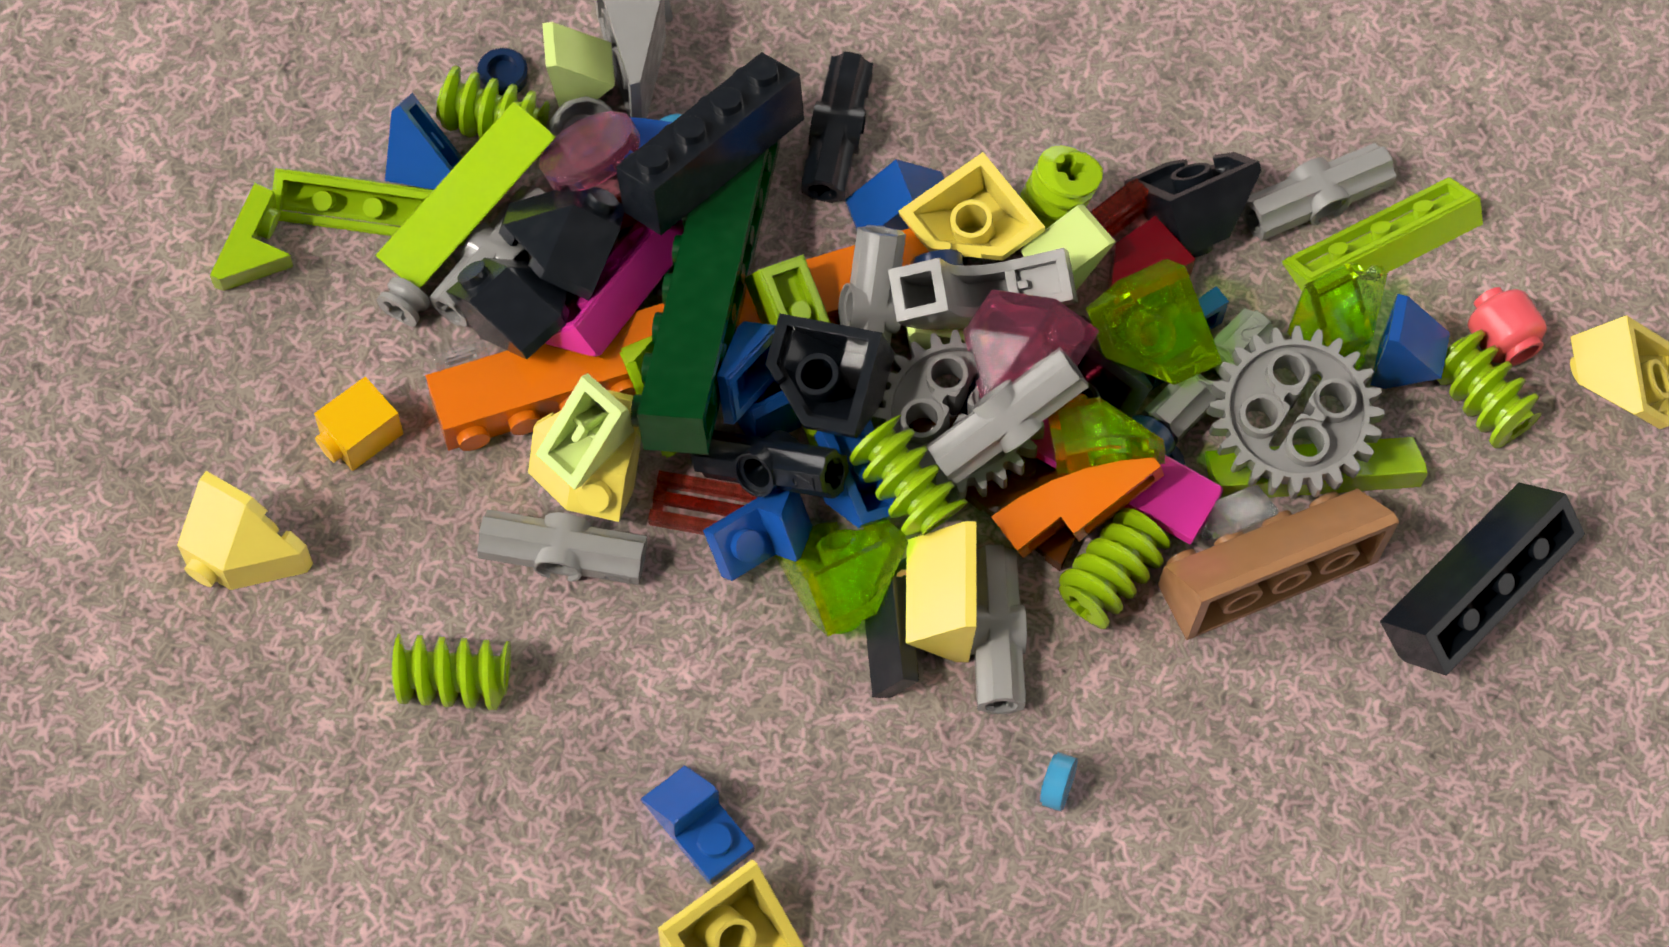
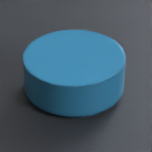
M1060 752L1053 755L1040 794L1042 806L1060 812L1063 811L1075 778L1078 758Z

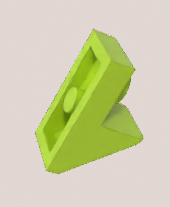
M254 183L211 271L210 278L214 288L225 291L293 267L290 254L260 241L262 237L270 239L280 219L281 211L276 209L277 202L273 190Z

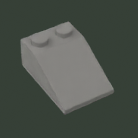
M595 0L596 14L604 40L611 42L614 73L627 116L647 118L666 43L665 23L673 21L670 1Z

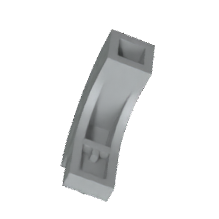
M1065 248L984 265H953L941 258H935L888 269L896 320L898 323L910 328L943 330L994 325L1031 318V313L1078 303L1069 251Z

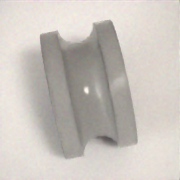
M392 277L387 284L390 291L382 292L376 299L377 304L387 315L410 327H415L420 320L418 312H425L431 305L430 300L413 283L400 277Z

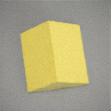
M964 521L908 539L906 557V644L954 662H969L977 627L976 521Z
M754 860L749 861L658 927L660 947H804L761 869Z

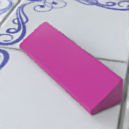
M682 219L662 235L657 234L640 222L630 226L612 248L590 300L588 301L574 295L566 305L570 311L566 325L553 335L546 344L588 356L601 355L673 264V241L676 234L683 235Z
M1070 401L1043 420V439H1030L1037 445L1036 458L1066 475L1085 468L1116 461L1154 457L1161 465L1164 476L1124 506V508L1135 509L1145 514L1161 529L1189 545L1193 543L1213 515L1223 493V488L1217 483Z

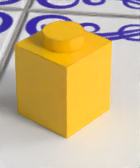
M366 376L314 413L320 432L315 437L317 444L333 463L342 459L352 471L404 434L398 412Z

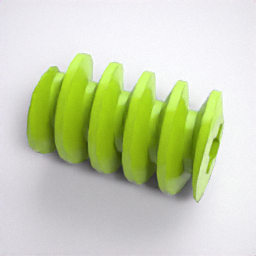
M454 65L440 89L437 99L436 118L440 120L442 128L452 132L459 127L461 134L471 138L478 133L479 138H481L513 101L546 127L550 103L546 101L541 108L536 107V92L533 90L527 92L522 102L517 101L518 87L514 84L508 86L503 96L498 95L499 81L493 77L489 80L484 90L480 89V74L475 71L470 74L465 83H462L461 68Z
M1064 145L1052 146L1042 152L1019 196L1042 222L1046 230L1076 206L1084 204L1087 207L1102 181L1103 168L1094 157L1086 152H1081Z
M1478 330L1459 339L1447 348L1442 378L1436 380L1440 385L1452 384L1449 390L1450 397L1454 401L1466 399L1462 407L1463 412L1468 417L1479 415L1475 424L1477 429L1484 433L1494 430L1489 442L1493 448H1501L1526 432L1539 420L1542 412L1534 414L1531 411L1539 396L1537 393L1523 398L1517 395L1526 380L1520 377L1510 382L1505 381L1504 378L1511 369L1512 364L1507 361L1493 367L1491 361L1499 350L1494 345L1480 351L1477 346L1484 338L1485 333L1483 330Z
M898 415L880 425L862 439L851 453L849 459L852 465L856 466L870 462L862 474L863 480L866 483L883 480L875 492L878 500L884 501L896 497L888 510L891 518L909 515L901 527L904 536L922 532V535H925L955 515L967 502L963 498L947 503L945 498L954 484L951 481L938 485L933 484L932 480L940 470V467L937 464L924 468L919 465L928 449L926 446L908 450L906 445L915 431L910 428L896 433L893 428L902 416Z
M1123 508L1119 510L1113 518V523L1107 524L1101 529L1100 538L1091 540L1086 548V553L1078 555L1074 559L1073 568L1065 570L1059 578L1060 586L1058 590L1067 606L1079 617L1099 629H1106L1110 623L1107 614L1102 610L1103 608L1113 614H1119L1123 610V604L1116 593L1127 599H1132L1136 595V587L1129 578L1141 584L1147 583L1150 579V573L1145 565L1154 569L1160 568L1164 560L1157 548L1164 550L1170 548L1171 542L1165 532L1149 517L1135 509Z
M397 634L393 647L391 673L397 701L399 704H408L416 690L421 705L428 706L431 705L438 691L443 706L453 707L461 692L466 708H475L483 694L488 710H497L508 689L511 668V642L506 641L500 655L494 656L490 640L484 639L478 653L472 654L468 639L461 638L455 653H449L444 636H439L433 651H427L423 635H417L411 650H405L402 636Z

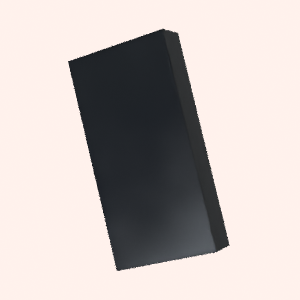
M897 576L889 577L862 595L872 697L892 698L919 681L916 647L906 644V578Z

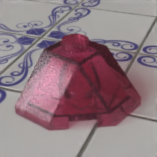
M992 289L963 331L968 352L973 351L980 378L976 381L980 399L1004 381L1011 379L1013 382L1027 372L1034 364L1050 355L1051 352H1054L1059 347L1078 366L1100 330L1057 299Z

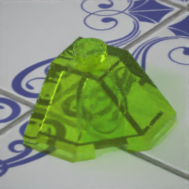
M1162 260L1120 279L1085 308L1104 357L1137 369L1173 385L1222 364L1187 269L1184 265L1172 260Z
M1347 263L1305 284L1287 333L1291 337L1295 326H1300L1303 340L1311 341L1317 329H1320L1323 335L1322 345L1327 347L1336 339L1341 338L1343 341L1339 352L1340 355L1346 357L1356 351L1360 353L1354 365V368L1358 370L1366 361L1365 355L1374 337L1388 273L1380 265H1372L1364 272L1359 263Z
M1079 394L1047 417L1057 478L1085 468L1121 460L1154 457L1160 465L1165 464L1164 440L1100 397L1088 399L1087 395Z
M888 520L865 526L861 530H840L837 522L824 523L812 527L802 556L798 561L794 562L775 555L810 620L829 637L833 634L851 632L861 624L862 620L877 614L907 548L908 541L906 535Z

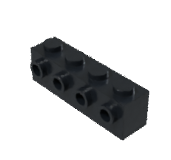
M763 52L745 66L738 68L731 77L709 94L701 97L694 106L675 121L663 127L656 136L638 150L629 154L616 166L623 211L657 234H664L804 120L800 74Z
M1520 482L1512 488L1380 620L1398 656L1406 663L1447 676L1585 535L1567 495Z

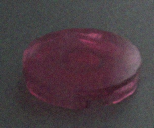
M617 111L596 113L575 122L561 131L541 154L539 168L547 182L555 190L561 191L562 186L568 185L571 191L589 189L602 184L617 174L616 166L625 159L624 156L629 153L630 149L633 152L638 150L640 134L626 113Z

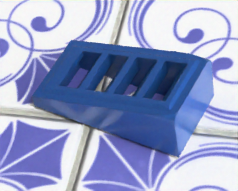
M744 321L736 329L717 374L724 423L734 425L775 381L766 366V360L776 325Z

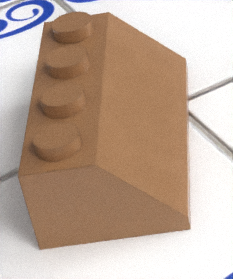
M1358 488L1339 495L1337 491L1328 492L1311 502L1309 508L1295 514H1292L1290 510H1285L1272 515L1258 529L1245 534L1241 529L1231 531L1217 539L1213 547L1198 553L1194 549H1187L1177 553L1166 562L1158 586L1186 640H1189L1377 563L1399 524V520L1393 511Z

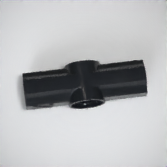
M844 51L840 55L831 56L821 101H816L808 140L810 150L805 163L801 193L813 200L829 203L844 201L854 154H859L860 151L859 141L860 135L864 134L867 110H864L872 81L873 63L867 61L858 53Z
M714 430L708 455L691 454L695 472H701L706 478L739 483L745 491L756 497H765L777 489L834 499L844 491V483L849 474L846 455L839 454L834 448L801 444L794 436L783 430H774L764 438Z

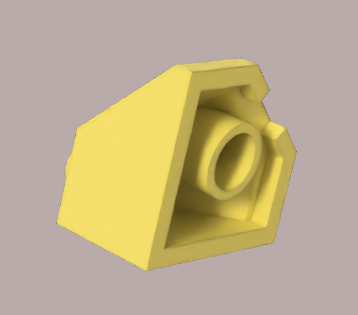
M983 152L898 211L900 217L929 252L954 249L961 252L962 256L1003 261L1045 232V226Z
M1627 315L1571 336L1574 356L1570 360V367L1578 384L1658 429L1669 426V341Z
M607 390L628 408L631 418V405L634 396ZM561 411L556 414L552 412L538 420L533 428L528 473L566 510L619 522L635 486L641 444L639 427H633L634 432L581 487L574 490L535 455Z
M205 471L199 479L177 544L186 563L184 569L193 579L207 587H212L215 582H218L224 587L234 590L307 573L312 567L313 562L307 545L294 533L286 531L282 537L278 535L279 528L265 515L268 510L252 496Z

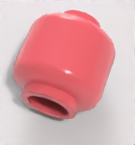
M1495 287L1486 291L1474 301L1476 310L1471 314L1467 325L1471 334L1478 330H1483L1485 333L1484 338L1479 344L1481 350L1494 345L1498 348L1499 351L1491 362L1504 363L1509 361L1512 367L1517 366L1532 358L1543 348L1542 338L1547 331V326L1526 292L1518 289L1503 291L1501 287Z

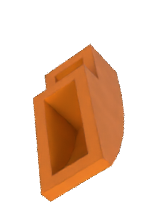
M1154 457L1121 460L1085 468L1054 479L1020 496L992 515L991 518L1024 558L1065 525L1080 542L1162 478L1164 472Z

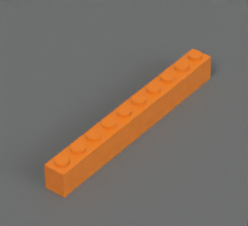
M910 228L902 230L906 234L902 266L909 265L916 256L929 252ZM855 245L806 259L829 320L834 324L840 325L838 317L839 297L843 286L846 283H850ZM748 288L746 289L738 326L744 321L761 323ZM661 303L635 311L599 356H588L545 343L528 359L506 350L425 375L430 398L448 451L459 447L463 451L476 450L488 444L491 437L508 432L514 435H524L533 432L534 425L538 420L552 412L556 414L562 410L581 376L587 373L606 390L634 396L636 391L621 358V348L652 336L654 315L656 312L663 313L664 304Z

